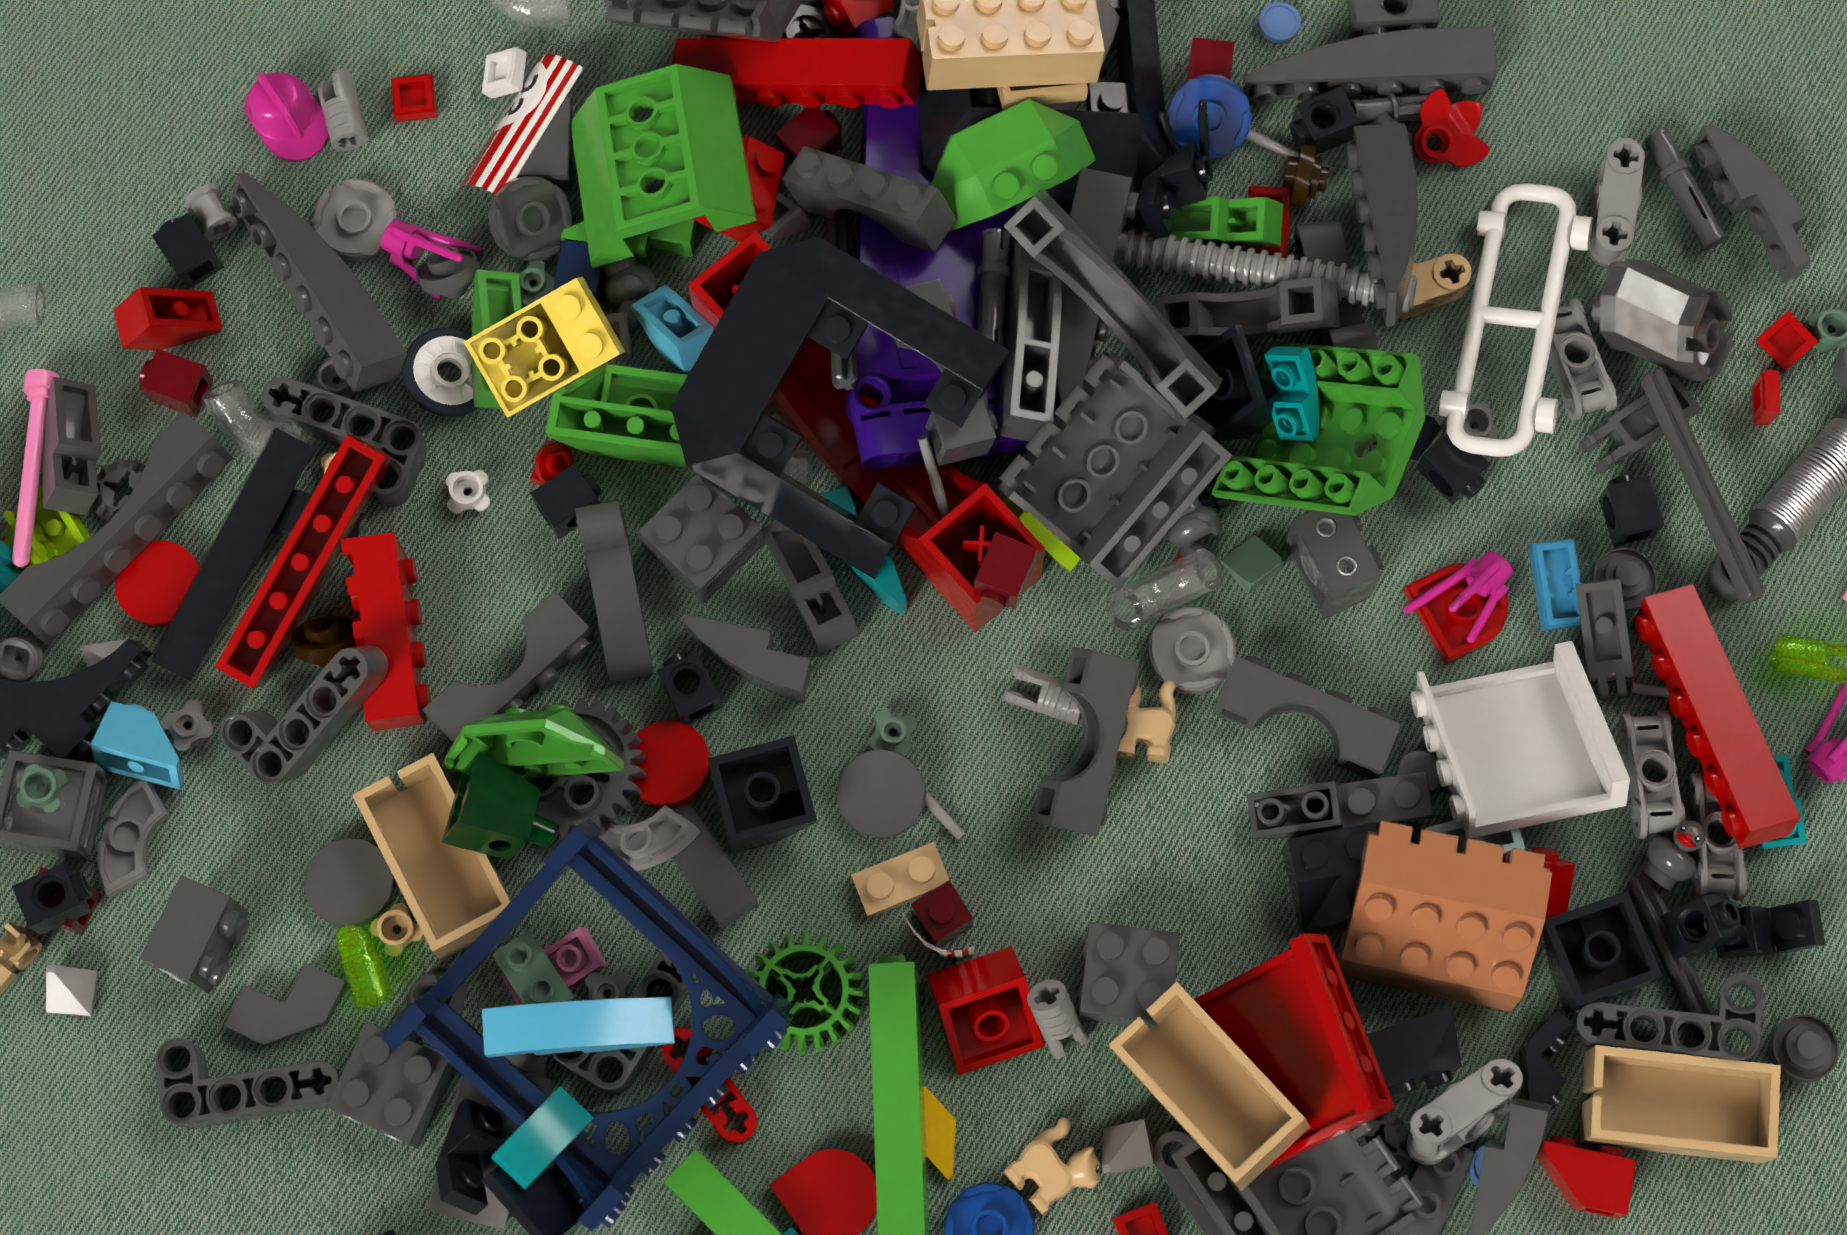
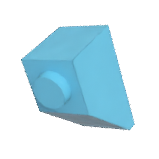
M665 284L633 303L631 308L664 363L675 373L688 375L714 328L712 324Z
M111 701L91 742L95 763L105 771L181 790L184 780L179 757L154 712L148 711L137 704L124 705Z

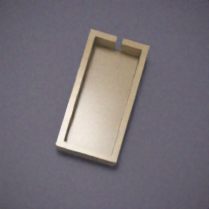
M919 0L916 20L921 51H923L922 61L927 90L1098 82L1105 49L1096 0Z
M431 753L397 771L401 781L407 787L401 793L391 778L387 776L352 794L430 949L441 961L471 945L512 900L487 854L447 845L442 842L456 792L445 771L442 770V765L434 753Z
M1176 982L1146 1009L1153 1021L1158 1025L1152 1032L1146 1023L1138 1017L1109 1044V1047L1242 1191L1305 1133L1310 1126L1305 1117L1182 986Z
M1595 1045L1586 1051L1584 1056L1582 1093L1592 1095L1582 1102L1580 1144L1605 1145L1617 1148L1764 1164L1776 1159L1778 1153L1781 1065Z

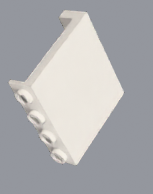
M1572 641L1555 644L1553 662L1430 687L1424 671L1417 672L1416 691L1411 692L1410 695L1412 709L1416 718L1422 717L1424 720L1423 735L1426 747L1429 752H1436L1438 758L1436 770L1439 782L1442 787H1449L1452 795L1449 797V805L1455 823L1462 822L1467 838L1626 806L1630 777Z

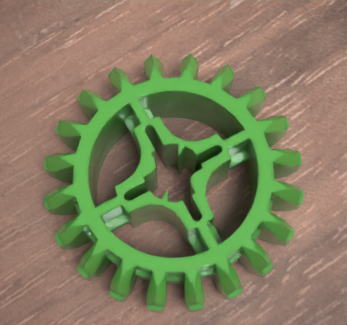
M809 931L802 932L801 945H794L792 935L790 933L785 934L784 941L787 948L781 951L774 941L769 942L768 948L773 957L769 960L760 953H757L754 957L757 964L763 968L762 972L755 969L747 970V973L766 991H768L772 978L778 981L780 986L787 991L788 997L786 1000L792 1004L788 1014L791 1021H795L805 1012H814L820 1017L824 1016L828 1019L824 1023L811 1028L789 1026L788 1032L782 1038L780 1048L783 1052H788L792 1041L796 1040L798 1041L800 1055L807 1054V1041L813 1040L815 1041L818 1053L824 1052L825 1045L822 1038L829 1035L832 1043L839 1045L841 1038L836 1029L840 1026L849 1033H852L855 1029L853 1023L846 1018L847 1014L861 1017L863 1009L851 1003V1000L866 998V991L864 989L851 987L864 980L863 973L861 971L847 972L856 964V958L850 955L840 961L838 958L844 950V945L840 942L836 943L830 951H827L828 936L825 934L820 935L816 946L811 945ZM806 958L820 961L818 965L814 964L808 972L803 974H796L782 967L797 959ZM831 969L837 974L842 984V997L837 1009L821 993V988L827 980L826 976ZM814 982L812 992L817 1002L813 999L810 1002H806L805 998L804 1003L796 1002L797 994L792 984L796 987L802 984L805 988V983L812 985Z

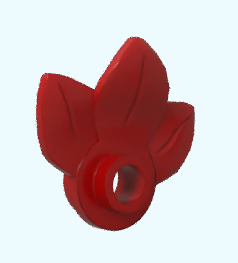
M1442 88L1429 94L1420 107L1421 126L1414 133L1412 140L1416 156L1428 164H1438L1447 161L1457 167H1467L1485 158L1490 152L1489 147L1485 142L1473 135L1479 124L1483 105L1475 101H1460L1451 104L1446 92ZM1430 135L1434 136L1438 141V147L1435 151L1430 150L1426 144L1427 138Z

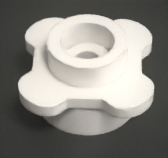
M482 470L474 472L461 471L449 474L446 478V485L450 494V499L447 501L448 509L454 514H460L463 510L475 509L478 512L485 511L490 505V499L486 496L485 487L489 482L488 475ZM469 488L472 490V493L470 495L464 494V491Z

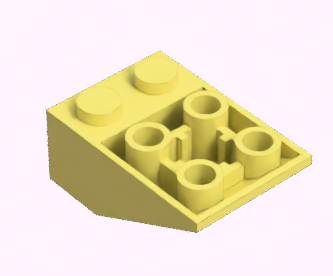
M583 277L571 280L464 341L465 346L507 418L626 352Z

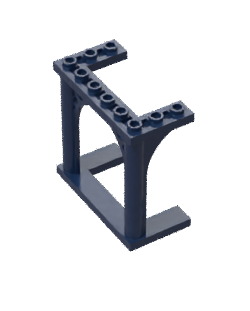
M588 819L575 826L545 858L543 861L545 865L434 986L406 1009L383 1034L381 1039L395 1051L415 1034H418L513 1123L520 1127L550 1096L536 1086L505 1056L487 1058L484 1055L483 1036L448 1005L446 1001L569 867L586 881L673 963L685 983L692 1009V1033L689 1047L681 1066L671 1080L656 1094L634 1106L616 1111H587L594 1118L591 1122L597 1126L594 1132V1145L586 1139L590 1136V1133L582 1131L554 1160L579 1193L584 1209L578 1221L592 1233L600 1223H603L608 1228L626 1209V1204L631 1199L630 1196L635 1191L630 1186L632 1181L641 1171L648 1177L662 1163L666 1155L661 1150L672 1138L680 1143L698 1123L692 1116L703 1104H706L711 1109L729 1089L723 1082L736 1069L742 1075L759 1057L760 1053L758 1051L762 1047L769 1053L781 1041L790 1026L788 1024L791 1022V1019L788 1017L792 1004L779 992L774 997L768 993L599 837L603 830L591 819ZM692 973H694L701 981L695 983ZM704 990H708L713 1000H715L716 996H719L725 1004L717 1003L705 1007L701 1003V995ZM724 1015L735 1022L736 1031L728 1038L713 1039L704 1033L703 1023L711 1016ZM702 1047H709L714 1050L725 1049L722 1054L714 1053L706 1058V1061L709 1062L708 1064H701L696 1057ZM687 1077L700 1078L692 1085ZM674 1084H679L683 1088V1094L679 1097L671 1094L670 1088ZM664 1102L673 1106L667 1114H665ZM648 1113L653 1117V1124H650L649 1121L647 1122L643 1130L644 1139L640 1142V1132L635 1120L641 1114ZM616 1121L626 1126L630 1137L628 1149L619 1155L609 1150L605 1140L607 1127Z

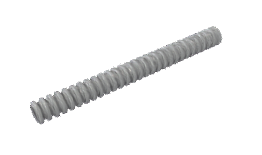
M1133 228L1129 232L1124 230V233L1130 234L1125 260L1117 259V264L1119 261H1124V266H1131L1132 263H1137V268L1144 269L1145 265H1149L1150 270L1157 271L1161 267L1165 273H1170L1173 269L1176 270L1177 275L1189 272L1190 277H1196L1197 274H1202L1203 279L1207 280L1211 276H1215L1216 281L1219 282L1227 278L1231 284H1236L1237 280L1242 281L1243 286H1249L1250 282L1255 283L1256 288H1262L1263 285H1268V288L1277 285L1279 281L1322 276L1338 284L1339 302L1343 298H1347L1351 304H1355L1356 300L1362 301L1363 306H1368L1370 302L1374 303L1373 284L1377 283L1376 280H1369L1368 270L1362 271V267L1355 265L1354 269L1348 268L1346 263H1342L1340 267H1337L1333 261H1328L1327 265L1322 264L1321 259H1315L1313 263L1308 262V257L1303 256L1301 260H1295V255L1291 254L1287 258H1283L1282 253L1275 252L1274 256H1271L1267 250H1262L1259 254L1255 253L1254 248H1248L1246 252L1242 251V246H1235L1234 249H1229V244L1223 243L1221 247H1216V243L1209 241L1208 245H1204L1200 239H1196L1192 243L1188 237H1183L1180 241L1177 240L1175 235L1154 240L1150 231L1144 230L1142 234H1138L1137 229ZM1412 274L1407 295L1402 305V312L1405 313L1412 309L1415 298L1417 280L1415 275Z

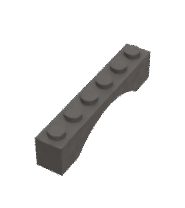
M1043 188L1003 225L1035 260L1060 278L1092 308L1134 356L1155 388L1185 419L1218 390L1223 379Z
M183 411L152 442L149 458L138 484L114 517L91 538L71 551L47 562L27 567L0 594V603L48 646L177 514L220 473L233 457L209 431Z

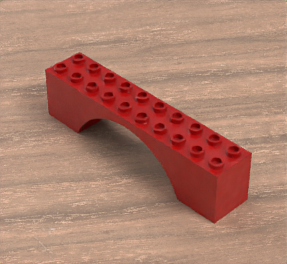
M756 231L688 284L692 307L712 324L714 329L757 254L772 249ZM809 338L771 406L793 430L804 436L802 441L843 486L848 487L849 493L862 507L866 504L878 482H882L918 504L899 536L896 545L976 633L1003 610L983 603L979 599L980 595L974 593L975 578L995 532L1038 548L1036 563L1024 591L1041 578L1045 547L986 483L967 477L950 464L939 466L938 462H936L950 512L942 519L925 464L883 469L863 468L861 466L853 423L848 419L845 412L847 390L845 388L837 389L832 384L831 350ZM868 396L859 397L860 400L867 406L877 405L876 402Z

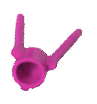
M393 219L387 225L380 243L383 250L391 253L389 263L401 268L418 284L416 269L407 260L409 258L416 260L421 255L423 249L456 262H461L463 256L439 244L458 249L472 250L475 254L483 252L480 246L425 230L414 223L408 225L399 219ZM429 293L437 300L442 298V296Z
M1487 551L1479 560L1471 558L1463 568L1415 598V600L1403 607V612L1410 614L1467 577L1466 581L1469 586L1449 605L1450 612H1456L1475 593L1483 597L1490 594L1466 638L1467 642L1473 643L1498 601L1508 591L1504 583L1513 575V570L1501 555L1494 551Z
M1845 679L1836 694L1815 737L1804 748V751L1808 754V757L1804 760L1805 765L1816 777L1828 784H1832L1836 779L1839 782H1843L1847 777V736L1842 741L1835 737L1825 741L1847 697V679Z

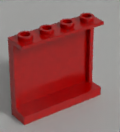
M1303 933L1289 941L1291 949L1194 999L1305 1117L1310 1126L1305 1133L1264 1171L1395 1109L1388 1087L1326 934Z

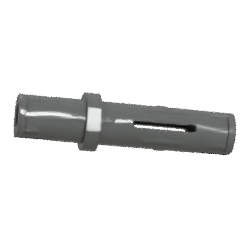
M1668 128L1652 133L1644 142L1660 170L1658 176L1663 184L1667 183L1702 250L1705 251L1719 245L1725 240L1726 235L1690 171L1693 167L1690 160L1682 157Z
M989 228L983 231L982 265L977 267V279L981 281L978 331L1003 346L1006 283L1011 280L1012 272L1008 266L1010 233L1004 230L1001 234V229Z

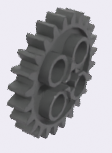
M578 698L572 711L586 721L625 762L624 771L589 773L594 776L610 777L608 783L596 781L585 774L554 776V783L551 788L541 792L535 813L556 822L553 838L560 831V836L564 839L575 826L588 819H591L603 830L601 834L605 835V821L610 819L620 825L621 819L617 811L620 808L633 811V806L627 800L628 796L642 795L643 793L634 784V780L647 777V773L642 768L636 766V764L647 759L641 750L635 749L642 743V740L636 733L629 734L633 726L627 719L619 721L621 715L616 709L612 707L605 713V706L597 700L589 710L588 703L583 698ZM562 699L560 701V705H565L571 708V706L566 702L565 699ZM546 777L526 778V780L539 788L541 781ZM587 789H594V796L587 804L579 805L580 795Z

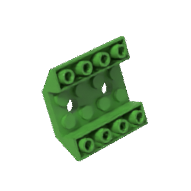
M680 64L670 65L595 88L571 120L570 126L590 263L593 268L633 257L632 236L705 215L715 232L757 221L733 81L730 75ZM645 109H653L652 115L647 120L642 122L635 121L639 112ZM656 180H665L663 187L659 191L646 193L650 183Z
M1275 342L1274 346L1309 348L1318 388L1319 437L1314 441H1304L1294 447L1297 440H1280L1274 421L1264 427L1251 458L1232 456L1220 471L1211 494L1216 498L1356 516L1393 498L1426 419L1420 358L1415 353ZM1266 363L1260 380L1276 394L1277 392ZM1377 442L1375 449L1363 456L1364 450L1370 444Z

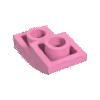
M578 927L543 950L569 989L584 981L590 973L598 972L608 966L587 927ZM501 973L516 1004L523 1005L505 975Z

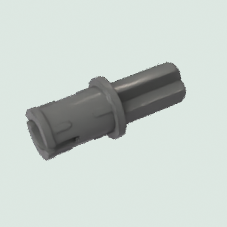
M1388 93L1385 98L1350 100V103L1360 121L1359 125L1370 124L1384 112L1396 122L1420 120V107L1429 94L1395 97L1393 93Z

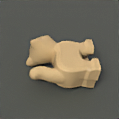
M1168 680L1161 685L1159 689L1161 705L1160 707L1152 708L1138 707L1141 700V689L1138 681L1137 688L1130 698L1126 715L1128 727L1120 741L1117 758L1132 759L1135 754L1136 743H1145L1149 746L1146 752L1149 762L1168 763L1171 750L1170 739L1176 726V702L1173 697L1176 685L1173 681Z
M1065 1117L1060 1118L1056 1126L1048 1128L1036 1136L1025 1146L1020 1157L1003 1171L1005 1176L1019 1191L1025 1186L1026 1179H1032L1038 1185V1189L1028 1201L1043 1216L1049 1212L1050 1206L1054 1202L1068 1195L1074 1188L1085 1187L1092 1189L1101 1181L1099 1175L1100 1161L1094 1154V1147H1087L1075 1152L1066 1164L1061 1161L1052 1147L1055 1142L1065 1138L1071 1129V1122Z

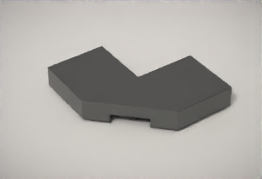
M305 962L285 1003L244 985L223 1026L266 1047L301 1032L311 1031L327 1025L348 983Z

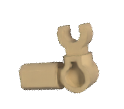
M8 922L4 926L7 932L0 939V996L18 976L15 973L16 969L22 970L29 966L38 957L43 948V944L22 926L17 927L12 922Z

